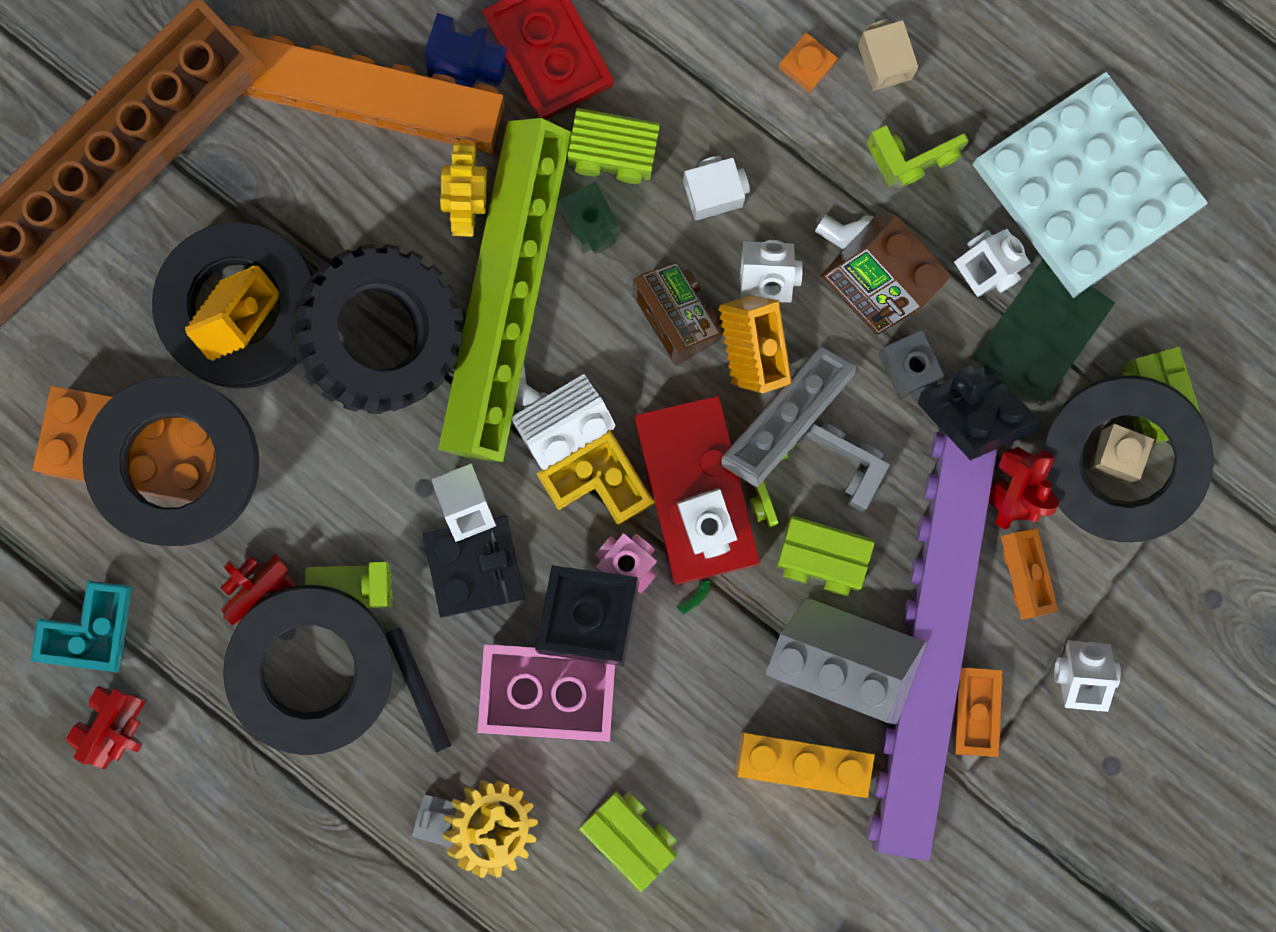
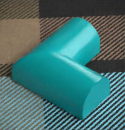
M87 580L81 623L37 618L30 662L120 672L133 586Z

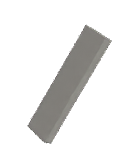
M820 346L791 379L792 383L786 385L724 454L722 457V467L758 487L855 375L856 365Z

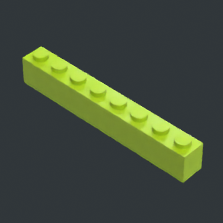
M542 118L507 121L463 329V342L458 352V360L455 366L438 447L440 451L467 459L503 462L572 133Z

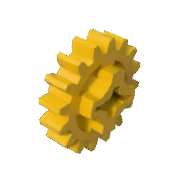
M475 143L453 144L452 165H442L440 207L443 213H450L452 236L473 237L475 214L486 213L487 169L485 167H477Z
M482 780L479 783V792L467 786L464 788L467 799L463 802L453 799L451 803L457 811L455 815H445L444 817L446 822L452 824V830L442 834L443 839L454 843L447 850L448 855L459 859L457 866L468 872L472 869V873L481 878H484L487 872L496 878L501 877L502 866L515 871L517 867L514 859L517 856L527 859L529 856L528 852L523 848L525 843L536 842V837L528 833L530 827L538 824L537 819L527 816V813L534 807L533 804L522 799L523 792L514 787L509 789V784L501 781H496L493 786L492 783ZM499 801L507 805L511 814H505L504 807L499 805ZM469 844H475L477 851L481 852L482 857L477 856L471 850Z

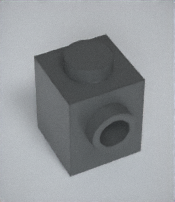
M923 330L884 347L878 354L899 399L911 395L913 400L916 401L919 399L922 391L934 387L935 383L944 377Z

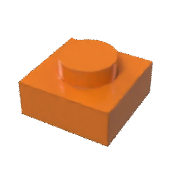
M806 32L780 62L778 68L811 94L837 63L838 57Z

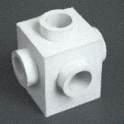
M1008 229L992 235L989 230L983 232L967 244L971 250L954 261L977 297L994 288H997L999 293L1009 289L1021 280L1018 272L1031 264L1025 255L1022 243L1015 236L1011 235Z
M768 240L765 242L743 241L740 268V298L755 295L779 300V302L791 303L793 286H801L802 261L795 260L794 244L783 243L778 240Z
M1068 640L1063 657H1057L1054 667L1055 683H1061L1065 708L1108 712L1115 688H1118L1121 677L1120 664L1114 662L1111 644Z

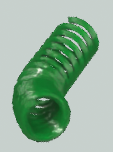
M699 581L698 589L692 595V598L689 597L687 601L684 600L682 602V605L679 603V606H676L683 615L688 613L690 609L693 610L698 604L700 605V601L703 602V599H706L705 596L708 595L707 593L710 589V581Z

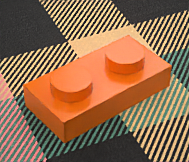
M1038 528L1001 536L1003 558L1009 568L1014 589L1013 599L1019 609L1021 620L1058 612Z
M961 668L954 711L953 754L999 757L1003 670Z

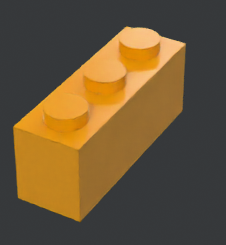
M741 732L734 775L741 778L868 798L875 754Z

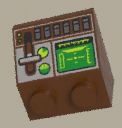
M876 215L820 275L876 335L922 308L951 277L948 271L896 215Z
M677 262L637 276L633 279L632 291L633 298L675 367L718 342L721 336L718 329L722 325L715 309L710 304L704 307L696 294L701 289L689 269L682 271Z

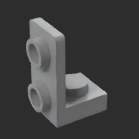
M823 423L821 427L813 424L806 437L865 468L864 472L856 469L845 489V492L851 495L846 506L862 513L870 504L890 464L881 460L884 454L876 448L865 443H860L859 447L844 440L846 434L840 429L827 423Z

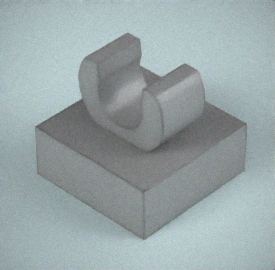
M425 793L412 837L451 847L454 843L443 839L442 834L452 830V824L444 820L445 815H455L457 811L452 805V801Z

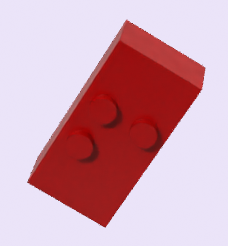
M719 396L635 415L634 424L673 586L758 566L760 561L739 476L722 467V457L731 448V443ZM719 488L737 540L728 543L730 551L705 559L703 552L694 554L676 502Z

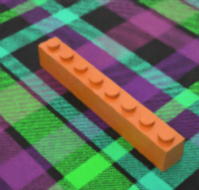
M229 26L268 67L241 94L243 96L451 145L455 143H475L477 151L489 154L494 153L505 110L503 95L497 94L498 90L491 86L474 84L473 88L457 84L454 78L446 75L433 74L432 78L416 75L414 69L404 65L394 64L391 68L375 65L376 62L365 56L351 55V58L348 59L336 56L333 50L323 46L311 45L310 49L294 46L293 41L281 36L271 35L268 40L253 36V32L245 28Z

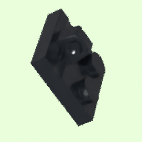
M970 365L959 370L955 378L922 391L917 402L970 461L1036 432L1040 419L1005 383L997 378L987 365L977 369Z
M507 515L493 518L496 524L495 527L457 542L450 528L423 533L440 618L525 600Z
M552 565L535 647L536 652L548 656L624 666L639 588L638 577Z

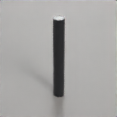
M401 627L385 633L435 752L437 753L452 746Z

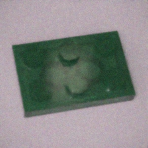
M1042 258L972 359L982 366L987 365L996 376L1041 407L1046 403L1115 302L1092 286L1073 298Z

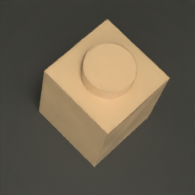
M881 20L866 27L858 47L872 90L875 91L912 80L918 69V64L904 21L890 23V20Z
M1113 424L1101 430L1088 470L1124 484L1140 480L1155 439Z

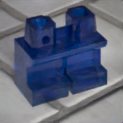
M437 13L424 51L428 76L432 77L433 74L446 75L454 78L457 84L473 88L474 84H478L479 81L497 87L501 86L507 67V60L505 59L507 47L487 41V29H477L472 33L471 37L455 32L454 18Z

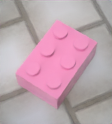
M484 644L477 733L610 742L615 665L538 654L533 647Z

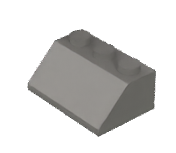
M806 597L781 632L765 675L886 723L897 725L927 642Z

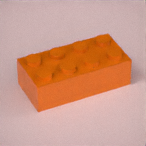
M51 386L32 471L45 476L85 483L83 451L86 437L97 414L113 397ZM164 418L149 424L135 438L129 452L128 472L135 489L139 493L193 502L210 486L216 472V451L210 436L197 423L186 418Z

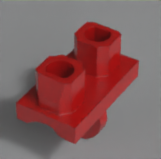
M1015 447L1003 454L999 467L1011 476L1012 480L1009 483L1007 480L1002 479L995 482L990 489L988 502L999 511L995 524L1006 530L1010 527L1011 522L1015 520L1029 519L1030 521L1037 522L1040 516H1050L1056 512L1059 500L1050 492L1053 486L1052 483L1046 480L1055 459L1053 455L1046 450L1031 455L1020 447Z
M276 553L251 578L249 576L260 566L251 556L240 568L231 560L223 566L231 577L220 588L230 596L240 585L242 586L221 608V611L224 613L223 618L232 626L236 622L239 623L267 591L272 594L288 587L297 586L287 572L288 568L285 562Z
M101 686L96 687L89 699V707L99 713L92 726L79 721L73 725L66 737V741L77 751L73 758L81 764H91L106 770L112 759L119 761L126 748L139 752L143 743L134 737L141 724L136 718L146 701L136 695L118 689L111 690Z

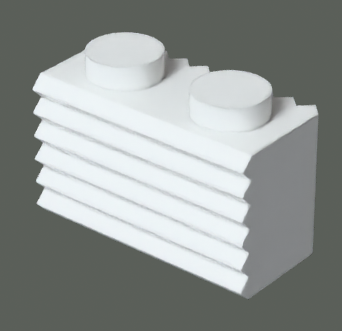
M584 374L512 417V422L541 469L547 470L549 465H555V462L562 461L566 456H569L571 451L577 452L578 447L584 448L586 443H592V440L599 439V437L607 433L608 429L614 430L615 423L602 398Z

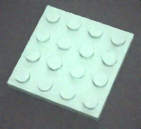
M1107 72L976 158L972 164L1073 298L1208 204Z

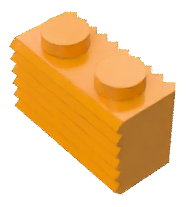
M252 266L220 280L219 285H216V289L212 291V295H209L208 300L204 301L205 305L200 306L201 310L197 311V315L193 316L189 326L185 327L186 334L207 359L214 361L215 358L220 359L222 355L232 354L234 350L244 349L279 299L280 292L259 266Z
M749 295L721 304L718 310L722 312L720 319L723 320L721 327L725 329L722 335L726 337L723 343L727 345L725 351L729 353L726 359L730 361L728 368L731 369L729 376L733 378L730 383L736 387L762 394L791 384L792 380L779 300Z

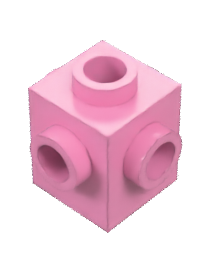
M623 533L618 540L610 536L595 554L601 560L596 565V570L598 572L638 577V592L642 594L658 575L652 570L657 562L651 556L655 549L637 534L630 539ZM622 556H630L634 559L635 567L629 572H624L619 569L618 560Z

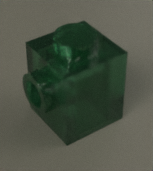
M596 182L558 201L559 212L582 254L590 250L594 254L600 253L616 243L614 237L619 235L620 225Z

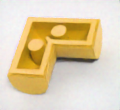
M608 430L599 439L592 440V443H586L584 448L579 447L577 452H571L562 461L555 462V465H549L547 470L543 469L536 473L558 511L594 489L598 492L617 525L630 520L654 504L652 497L611 430Z

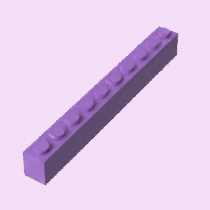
M942 430L941 433L935 432L933 437L931 457L937 458L934 474L927 475L924 487V499H929L930 502L927 516L922 515L920 517L917 529V541H922L923 544L920 558L913 559L910 571V583L916 584L913 601H906L903 613V625L909 626L907 635L925 641L927 645L897 725L892 724V728H885L881 753L887 754L885 772L878 771L874 787V796L880 797L878 814H871L867 829V840L873 841L872 849L875 851L924 861H930L997 452L996 449L970 461Z

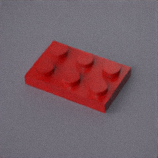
M501 0L482 10V15L537 118L549 120L614 86V79L571 0Z

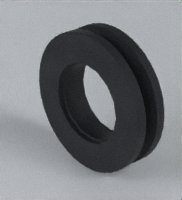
M240 222L222 223L206 227L179 243L165 259L159 270L152 295V313L156 331L170 355L180 365L206 382L226 388H251L270 383L287 374L297 365L293 353L297 349L296 342L291 339V325L294 324L295 315L292 313L296 301L303 292L302 289L313 274L297 250L287 240L269 229ZM231 265L259 266L262 271L273 279L276 288L280 292L279 313L273 327L261 340L245 346L244 349L234 350L232 354L222 355L220 359L215 358L214 361L207 359L186 334L185 327L189 326V322L193 320V316H196V299L202 284L214 272Z
M1123 375L1110 377L1092 383L1080 390L1059 411L1048 433L1044 451L1046 450L1055 457L1046 480L1053 485L1050 492L1058 498V507L1074 524L1086 532L1099 538L1116 542L1133 543L1152 540L1178 528L1194 514L1204 500L1213 473L1214 456L1212 442L1200 412L1186 396L1175 388L1156 379L1143 376ZM1123 415L1144 417L1158 425L1170 439L1174 452L1172 473L1164 486L1148 498L1131 502L1112 499L1098 491L1086 476L1082 461L1084 444L1092 431L1107 419Z
M158 377L140 381L125 388L103 406L91 424L86 437L83 451V474L88 493L97 510L118 531L130 538L152 545L186 546L206 541L220 534L231 526L243 513L256 488L259 474V451L251 425L241 410L226 396L205 384L191 379ZM164 418H186L197 423L210 436L216 451V472L209 488L197 500L181 507H161L147 501L135 489L128 472L129 452L135 438L149 424Z
M321 585L288 587L276 591L256 603L237 625L229 641L223 666L226 696L232 711L242 726L267 746L298 755H315L331 752L352 743L362 736L381 714L391 690L393 674L389 642L380 622L374 614L353 596L341 590ZM315 625L331 630L345 641L353 656L355 672L349 690L339 702L323 711L304 713L287 708L273 697L264 679L263 662L267 649L279 635L294 627Z

